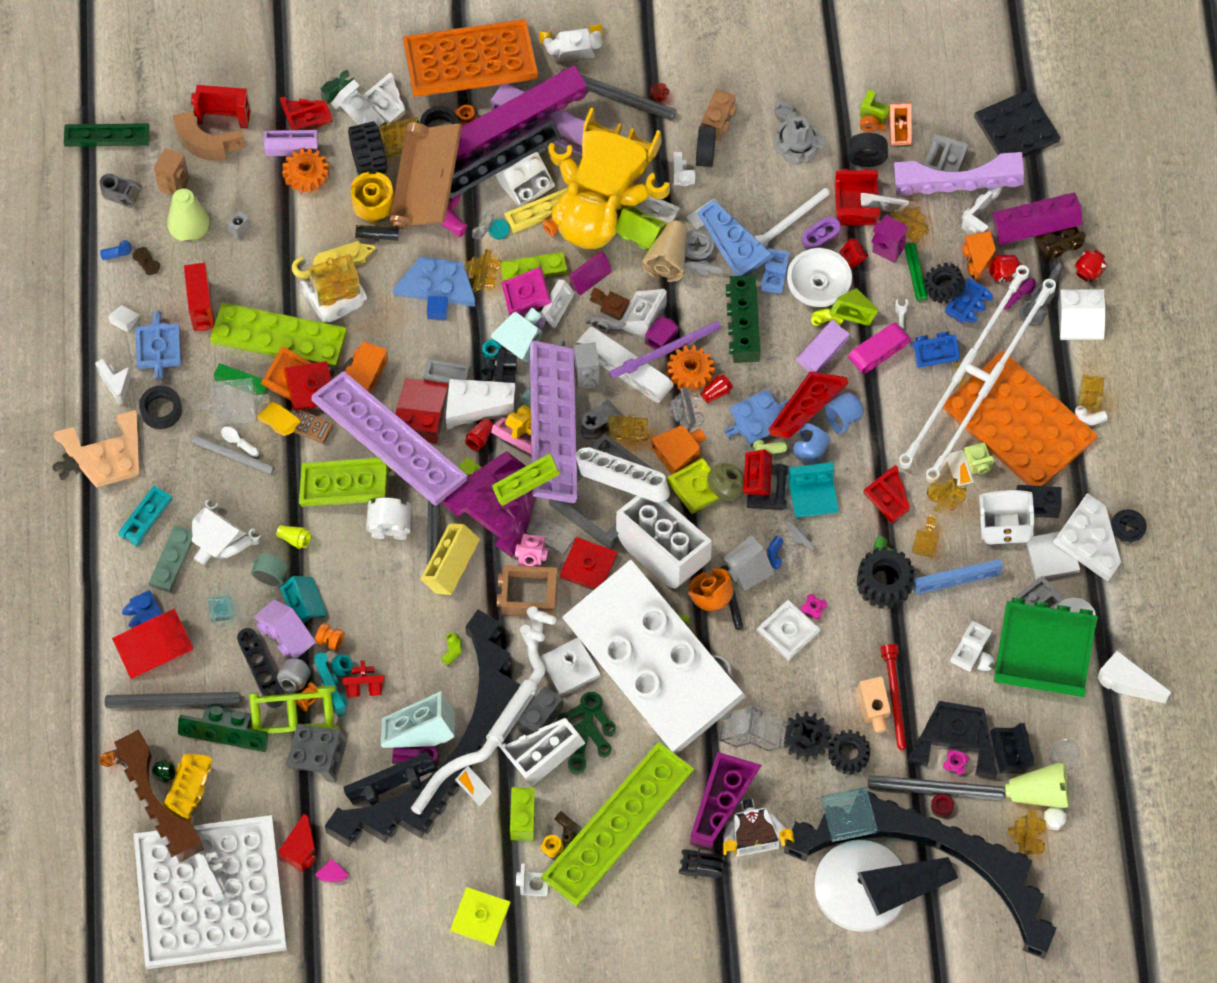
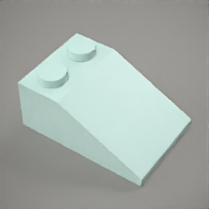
M440 691L383 717L381 724V746L383 748L435 746L448 742L454 737L455 710L443 692Z

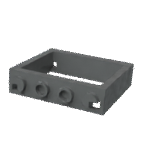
M606 434L597 441H594L590 447L653 469ZM576 462L578 483L583 476L581 475L578 463ZM549 499L551 507L608 549L612 550L620 541L618 538L619 533L616 531V524L606 533L565 502Z

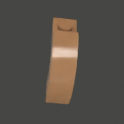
M193 111L172 115L180 143L187 151L199 158L225 160V152H233L245 148L242 130L211 135L203 132L197 126Z

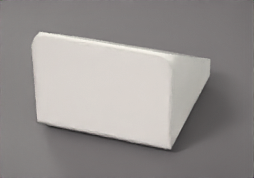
M121 305L109 315V321L116 327L129 332L140 315Z

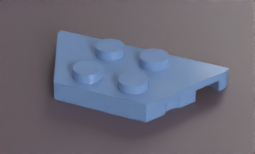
M420 256L393 288V295L425 300H428V296L448 297V303L475 306V298L463 262Z

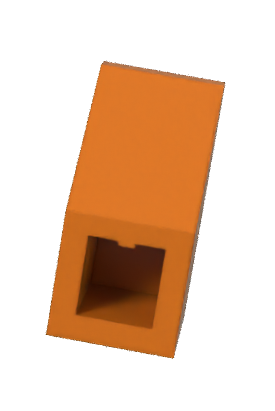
M990 231L965 236L964 244L961 245L963 257H967L968 274L973 276L975 282L981 280L989 268L991 260H994L996 248Z

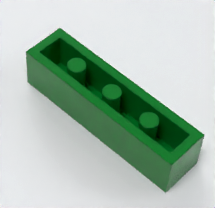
M220 363L214 373L215 381L265 398L269 391V388L261 384L262 378Z

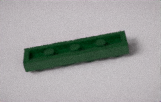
M149 123L65 124L64 127L65 147L149 146Z

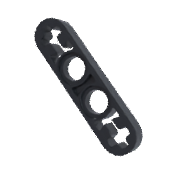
M251 628L242 629L237 635L238 644L261 695L271 696L268 689L271 687L275 695H283L282 687L278 682L257 633ZM245 636L251 638L253 648L249 649L248 643L244 641ZM258 653L263 656V659L259 663H253L250 661V657ZM262 673L271 674L270 681L261 682L259 680V676ZM273 701L265 703L270 708L280 707L284 701Z

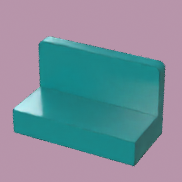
M293 576L280 587L286 605L295 611L303 624L312 617H325L327 615L312 577Z

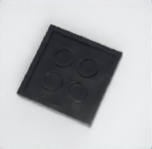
M1030 89L974 113L975 120L997 155L1022 152V158L1060 142L1061 137Z

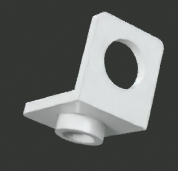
M521 864V872L516 874V886H520L521 895L547 896L548 885L544 881L543 887L540 890H533L530 887L531 880L534 878L541 879L544 873L526 872L525 864Z

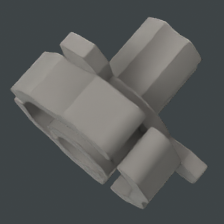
M796 112L787 113V120L777 127V132L774 136L776 152L783 156L786 161L795 164L800 163L801 153L811 147L803 156L804 162H809L815 157L817 148H823L825 138L820 136L818 127L814 126L811 129V121L802 116L798 117ZM781 135H782V140H783L782 143H781L780 140H779V137H780Z

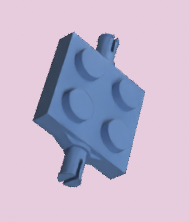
M156 311L152 313L153 324L135 327L136 361L138 369H155V380L159 381L160 377L162 381L164 380L163 368L181 366L179 323H162V313L157 311L156 314Z
M769 389L731 406L729 411L734 418L735 425L724 429L726 437L729 438L740 433L746 439L749 446H753V443L757 440L763 441L771 437L768 429L790 398L778 404Z

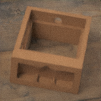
M503 565V573L498 575V586L502 587V594H497V607H501V615L528 616L527 609L534 606L538 611L555 617L557 567ZM509 577L547 579L546 603L507 602Z

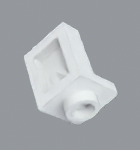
M673 152V185L688 186L695 184V170H686V160H682V152Z

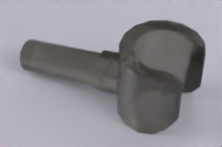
M351 357L340 368H331V377H333L335 373H342L343 371L345 372L347 366L352 365L354 361L353 357Z

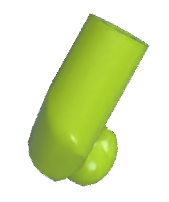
M455 632L447 634L448 651L440 658L446 666H449L462 653V641Z

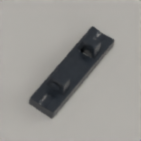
M424 752L344 786V793L353 805L364 800L369 801L370 805L379 803L378 795L407 782L411 783L413 788L421 785L420 777L436 771L437 767L429 753Z

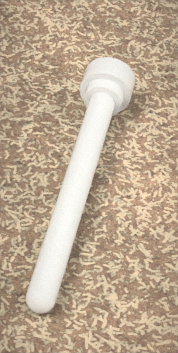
M828 188L822 189L764 235H756L754 237L766 247L771 239L830 194V190Z

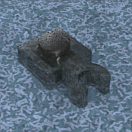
M67 452L63 454L65 461L56 462L52 466L54 472L59 469L64 470L59 474L61 480L66 479L72 470L75 474L82 471L79 468V464Z

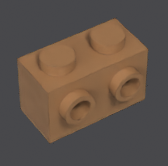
M715 89L702 119L701 126L716 127L715 140L721 142L724 133H727L729 130L730 118L735 115L738 104H735L736 95L719 89Z
M164 148L154 167L159 190L164 194L173 195L177 190L186 188L189 174L184 154Z

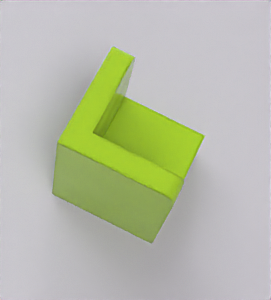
M868 89L860 107L859 117L874 116L878 118L879 123L884 124L889 112V106L875 101L876 92Z

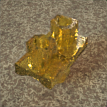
M916 205L914 209L906 207L904 212L909 214L910 217L894 209L891 214L892 218L911 228L907 236L908 239L918 243L924 234L928 235L930 231L928 229L929 226L916 220L924 221L926 215L919 213L921 206Z
M486 249L484 255L480 256L479 263L477 257H472V261H467L464 264V270L469 273L468 277L474 278L475 276L472 291L479 292L481 288L492 291L496 285V277L487 275L488 271L496 273L500 267L501 260L491 256L492 250Z
M629 414L628 417L610 415L608 417L609 438L613 440L630 439L637 442L639 440L647 441L649 439L647 430L648 418H639L634 414Z
M953 477L943 486L939 483L931 484L927 488V496L931 501L938 502L934 507V512L940 513L945 508L950 510L956 509L958 502L962 503L965 500L967 488L958 486V479Z
M1029 811L1028 815L1021 816L1020 820H1015L1014 827L1008 828V835L1014 837L1015 844H1019L1018 852L1027 856L1029 854L1039 855L1044 852L1045 842L1035 839V833L1042 834L1045 831L1046 820L1036 817L1037 812Z

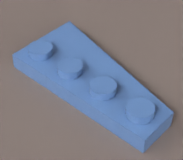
M712 200L697 212L735 276L749 275L774 256L715 200Z

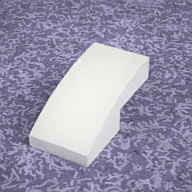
M972 621L950 662L971 672L992 630Z

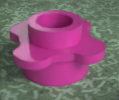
M809 594L806 603L801 606V611L811 618L819 619L822 616L823 609L827 607V602L824 599L816 598L814 594Z
M949 750L947 752L948 758L943 763V768L946 771H955L958 775L964 774L965 764L969 761L968 755L960 751Z

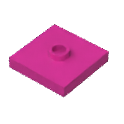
M541 267L501 282L509 315L514 312L522 315L529 312L531 308L537 309L551 303L546 279Z

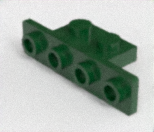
M208 705L202 719L186 715H180L178 718V735L261 752H266L268 745V732L249 728L252 721L250 713Z

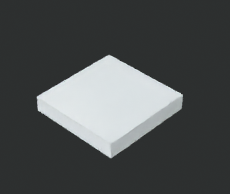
M1059 532L1033 536L1029 542L1025 543L1036 580L1041 576L1045 579L1080 572L1078 560L1052 543Z
M787 600L757 628L756 632L789 661L820 632V628L792 602Z

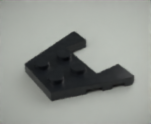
M939 701L910 753L907 763L928 767L931 745L977 752L978 759L975 775L996 778L997 769L994 763L985 709Z

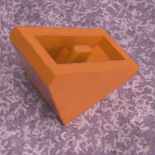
M911 102L890 103L888 128L891 146L912 145Z

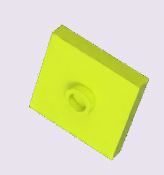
M703 458L667 477L668 484L691 514L720 499L708 486L707 476L711 468Z
M466 887L450 932L495 946L509 910L510 901Z

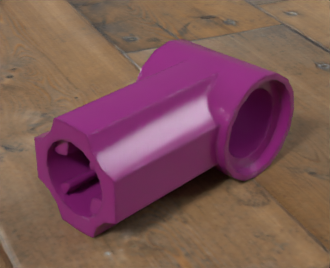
M433 746L394 747L392 764H398L428 752L429 755L433 756L437 767V750Z

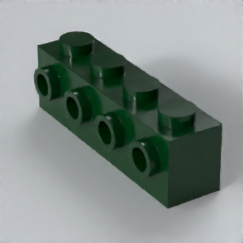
M756 275L730 276L729 284H725L726 297H730V303L726 305L727 316H731V322H728V335H732V342H729V355H733L734 363L760 362Z

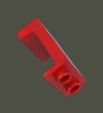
M196 85V91L191 95V105H194L193 113L197 117L198 124H203L205 114L238 117L240 128L248 129L251 108L247 89Z
M842 169L836 171L835 209L836 219L840 222V226L876 225L880 220V207H861V193L878 195L877 170Z

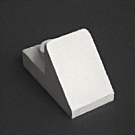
M101 359L95 363L98 374L120 406L124 403L131 381L130 369L128 367L116 373L111 364L106 365L104 360Z

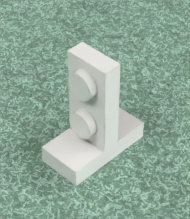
M355 80L343 88L332 101L331 105L336 110L341 106L357 125L375 121L378 127H380L385 122L359 94L357 88L360 85Z

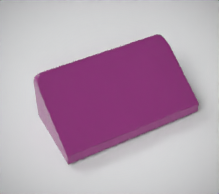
M600 251L570 274V286L578 295L585 293L612 272L605 253Z

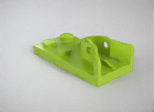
M380 458L302 463L299 504L301 507L366 503L370 500L375 502L377 498H387L388 475L392 469Z

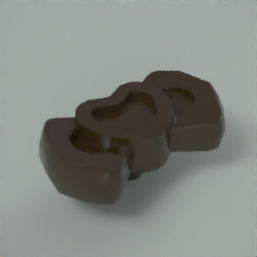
M147 247L137 248L133 253V260L142 266L146 275H153L159 271L161 265L148 255Z

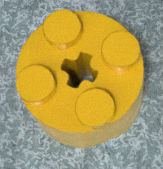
M366 172L353 180L350 195L355 214L369 223H376L386 218L391 213L394 198L393 187L389 178L382 173L369 174V172Z

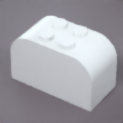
M636 496L617 511L616 531L619 533L618 538L622 545L635 559L668 587H679L710 562L712 540L667 501L654 502Z

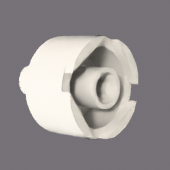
M377 498L373 504L370 500L367 508L366 530L372 533L371 537L375 539H384L385 535L394 536L393 538L397 540L407 539V535L411 532L412 504L406 502V505H403L400 499Z

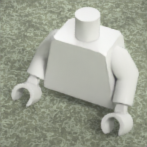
M210 499L205 501V508H202L192 520V542L201 547L194 559L203 565H206L211 555L222 560L243 551L251 544L257 545L261 542L262 535L252 537L256 533V529H250L248 537L245 536L246 532L218 514V503L211 507L212 502Z

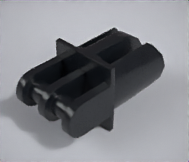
M687 849L681 851L683 859L680 860L682 867L678 871L679 874L693 876L695 879H697V876L722 879L721 871L723 870L724 856L700 853V849L698 851ZM690 857H697V861L690 860ZM689 866H692V867H696V869H695V870H690V869H688V867H689Z

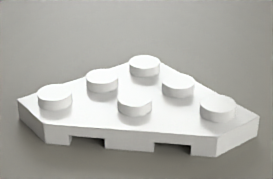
M1087 493L1052 543L1108 581L1120 565L1121 560L1106 506Z

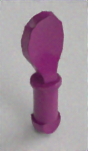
M1034 278L1026 279L1020 288L1013 292L1003 309L1008 310L1012 308L1011 306L1021 299L1022 295L1033 292L1036 287V280Z

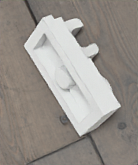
M565 280L557 281L550 294L551 303L542 306L543 309L539 312L542 314L541 317L554 328L557 326L575 294Z
M212 852L205 856L203 854H196L197 864L215 903L223 900L222 891L225 890L221 878H215L214 874L223 870V866L221 863L217 865L211 864L213 860L218 858L217 853Z

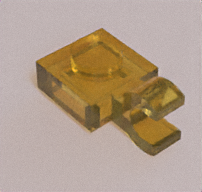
M928 515L925 530H917L912 553L930 558L934 557L939 535L933 534L936 517Z

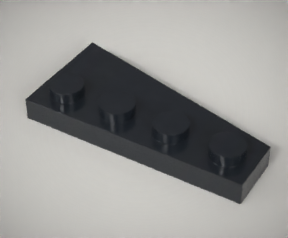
M949 857L857 873L876 916L958 878Z

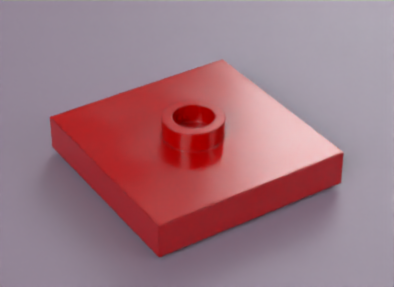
M327 361L285 367L284 373L293 411L319 407L312 401V395L332 380Z
M576 537L559 574V578L595 590L607 580L618 552Z

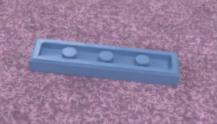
M998 559L915 578L913 583L914 594H922L1000 576L1003 567L1002 561Z

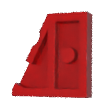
M286 97L280 98V103L291 130H310L333 122L326 101H309L308 99L292 101L287 100Z
M896 465L863 491L864 495L892 524L910 510Z

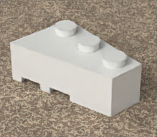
M450 379L446 410L447 430L461 424H474L475 421L483 419L492 420L505 417L514 412L516 399L515 383Z
M564 718L540 728L539 731L533 734L523 735L518 740L508 744H501L499 747L533 787L585 744V742L567 719Z

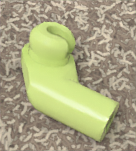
M757 440L753 443V448L755 449L754 451L765 449L770 454L786 452L787 445L785 441L765 444L764 441Z

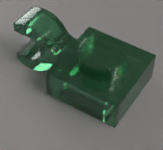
M348 70L341 72L339 79L337 77L332 81H328L320 88L322 100L326 101L327 104L332 102L337 94L351 81L355 80L354 77L350 80H345V78L349 77Z

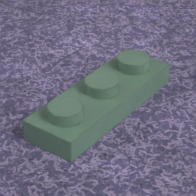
M174 525L150 578L149 586L171 593L193 543L191 530Z

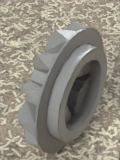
M698 229L688 231L686 258L697 261L700 259L705 260L706 257L711 256L714 249V240L711 235L706 231ZM697 240H699V245L701 247H699V250L695 251L694 245L695 243H697Z

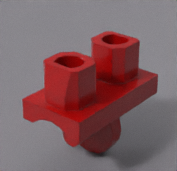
M360 660V667H352V674H361V677L343 678V685H346L348 697H361L360 684H369V696L382 695L385 676H366V673H375V667L366 666L365 660Z

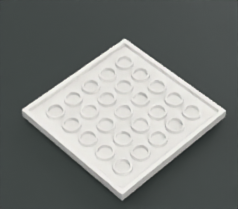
M272 815L193 826L204 847V850L197 854L205 856L216 852L218 858L213 860L211 864L217 865L221 863L223 866L222 871L214 874L215 878H221L225 890L222 891L224 899L216 903L197 864L195 855L179 863L176 856H170L165 846L169 843L165 837L161 839L157 831L134 834L146 969L287 950Z

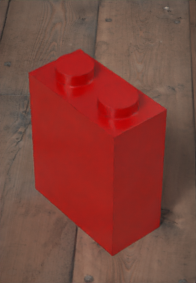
M204 262L184 265L188 309L193 331L203 332L213 329L214 315L206 264Z

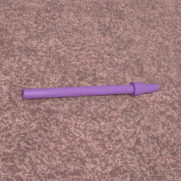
M716 321L639 358H631L623 362V365L611 370L610 374L612 378H616L625 373L630 374L637 371L638 367L721 329V325Z

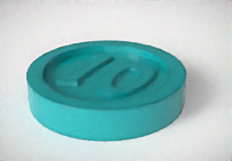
M495 219L490 222L488 233L493 239H504L509 234V225L505 220Z

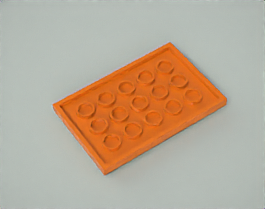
M526 19L403 36L413 97L538 79Z
M1002 350L981 370L990 374L997 362H1000L1005 352ZM1009 356L998 379L986 398H983L965 429L980 443L985 442L987 449L1026 485L1045 486L1091 445L1098 435ZM975 376L971 377L946 400L942 408L961 425L978 398V393L985 381Z

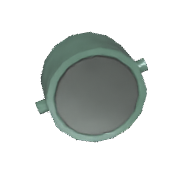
M261 553L256 559L252 560L254 565L251 575L258 581L275 587L281 586L283 581H287L286 574L289 566L282 559L270 554Z

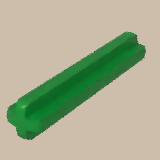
M914 242L905 244V253L915 297L918 302L925 301L928 294L924 285V276L917 245Z

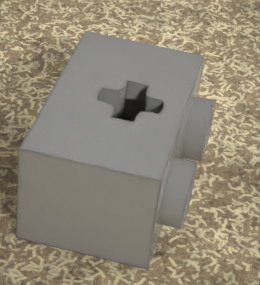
M596 342L574 345V367L578 388H592L595 385H600Z

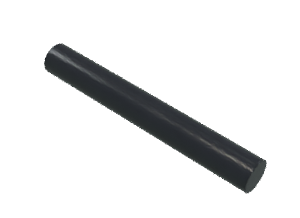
M727 565L720 567L725 569L726 571H729ZM734 590L729 607L736 630H739L744 626Z

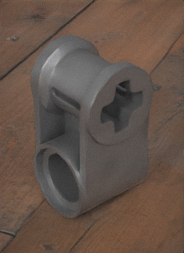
M110 173L104 174L99 181L103 198L129 208L135 206V198L142 191V186L138 182Z
M605 400L583 415L581 434L587 439H595L607 430L617 426L623 419V416L610 400Z

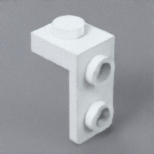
M989 190L985 195L981 194L977 198L975 206L972 209L968 208L963 213L961 228L968 235L988 231V226L977 217L991 203L992 191Z

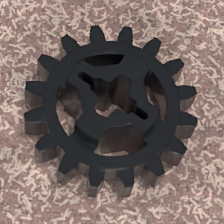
M805 711L803 717L796 713L795 720L789 717V725L784 724L783 726L784 733H782L781 739L786 740L783 742V747H790L788 754L796 753L797 760L801 756H804L806 762H808L809 756L817 760L818 753L824 755V748H829L830 746L828 741L831 740L832 733L828 732L830 726L823 725L824 718L816 719L817 713H814L812 717L809 716L808 711ZM797 727V732L791 736L792 731ZM822 736L821 742L816 746V740H819Z

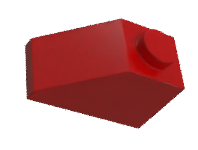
M303 814L278 851L281 860L301 872H304L307 867L310 868L316 860L308 816Z

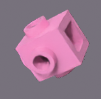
M523 534L521 545L517 544L515 557L519 558L518 566L541 567L542 561H547L548 548H545L546 537Z

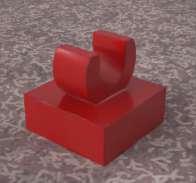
M849 239L839 251L840 255L847 261L850 269H854L868 257V254H864L862 250L864 246L859 244L857 239Z

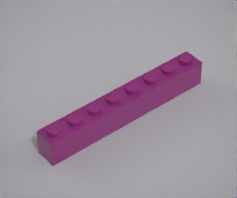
M574 65L464 125L461 129L455 164L547 113L550 115L555 111L560 112L573 101L577 102L584 99L589 91L576 66Z

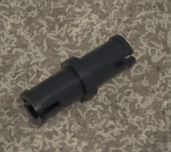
M375 224V226L356 225L355 238L374 239V241H379V239L398 241L399 227H381L380 224Z

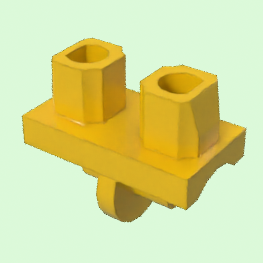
M525 404L518 409L517 414L514 412L510 413L505 422V425L513 430L511 437L514 439H518L526 432L531 436V408Z

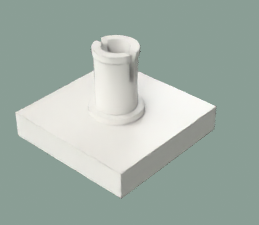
M579 638L540 656L545 666V672L560 697L600 678L598 669Z

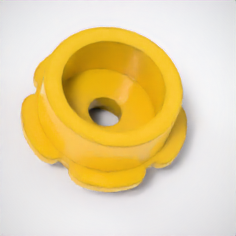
M555 835L546 836L543 839V844H541V851L546 853L548 857H556L557 854L562 853L564 848L561 838Z

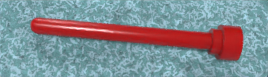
M887 644L880 647L881 657L887 663L897 748L904 750L906 748L895 662L897 656H899L898 645Z

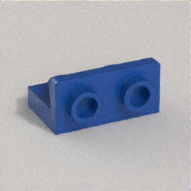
M949 331L936 333L937 338L929 339L928 335L915 337L916 342H911L910 345L914 350L917 368L961 360L956 334L950 335Z

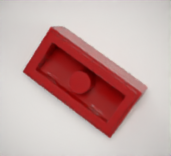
M762 449L745 453L744 494L770 495L772 455L767 450Z

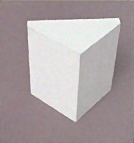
M665 289L636 291L620 320L626 323L625 328L622 329L645 339V333L658 317L662 315L666 307L667 291Z

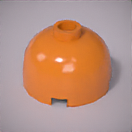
M723 568L712 569L713 573L707 575L704 571L693 578L688 585L690 590L688 593L692 601L704 611L722 610L733 597L734 586L728 571Z

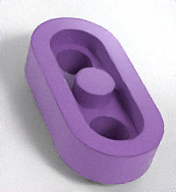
M826 217L808 228L802 236L804 248L807 250L822 248L834 240L840 233V222L836 218ZM826 229H832L833 231L827 232ZM810 240H815L816 242H815V243H810L809 241H810Z

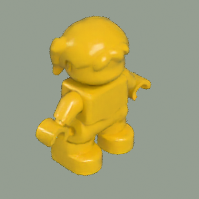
M590 108L583 127L582 159L579 167L572 159L573 150L571 145L567 146L565 154L560 155L556 154V145L552 142L549 144L551 161L559 166L563 180L569 186L551 211L553 221L557 224L559 232L567 242L590 250L604 247L616 234V210L622 209L623 206H636L648 199V195L658 200L668 196L670 193V182H665L660 188L653 187L652 185L656 182L654 173L648 176L646 185L643 183L633 185L643 175L648 164L657 155L662 143L659 130H657L652 143L639 138L635 134L634 128H631L628 137L625 138L620 136L622 124H618L616 130L603 127L595 119L594 108Z

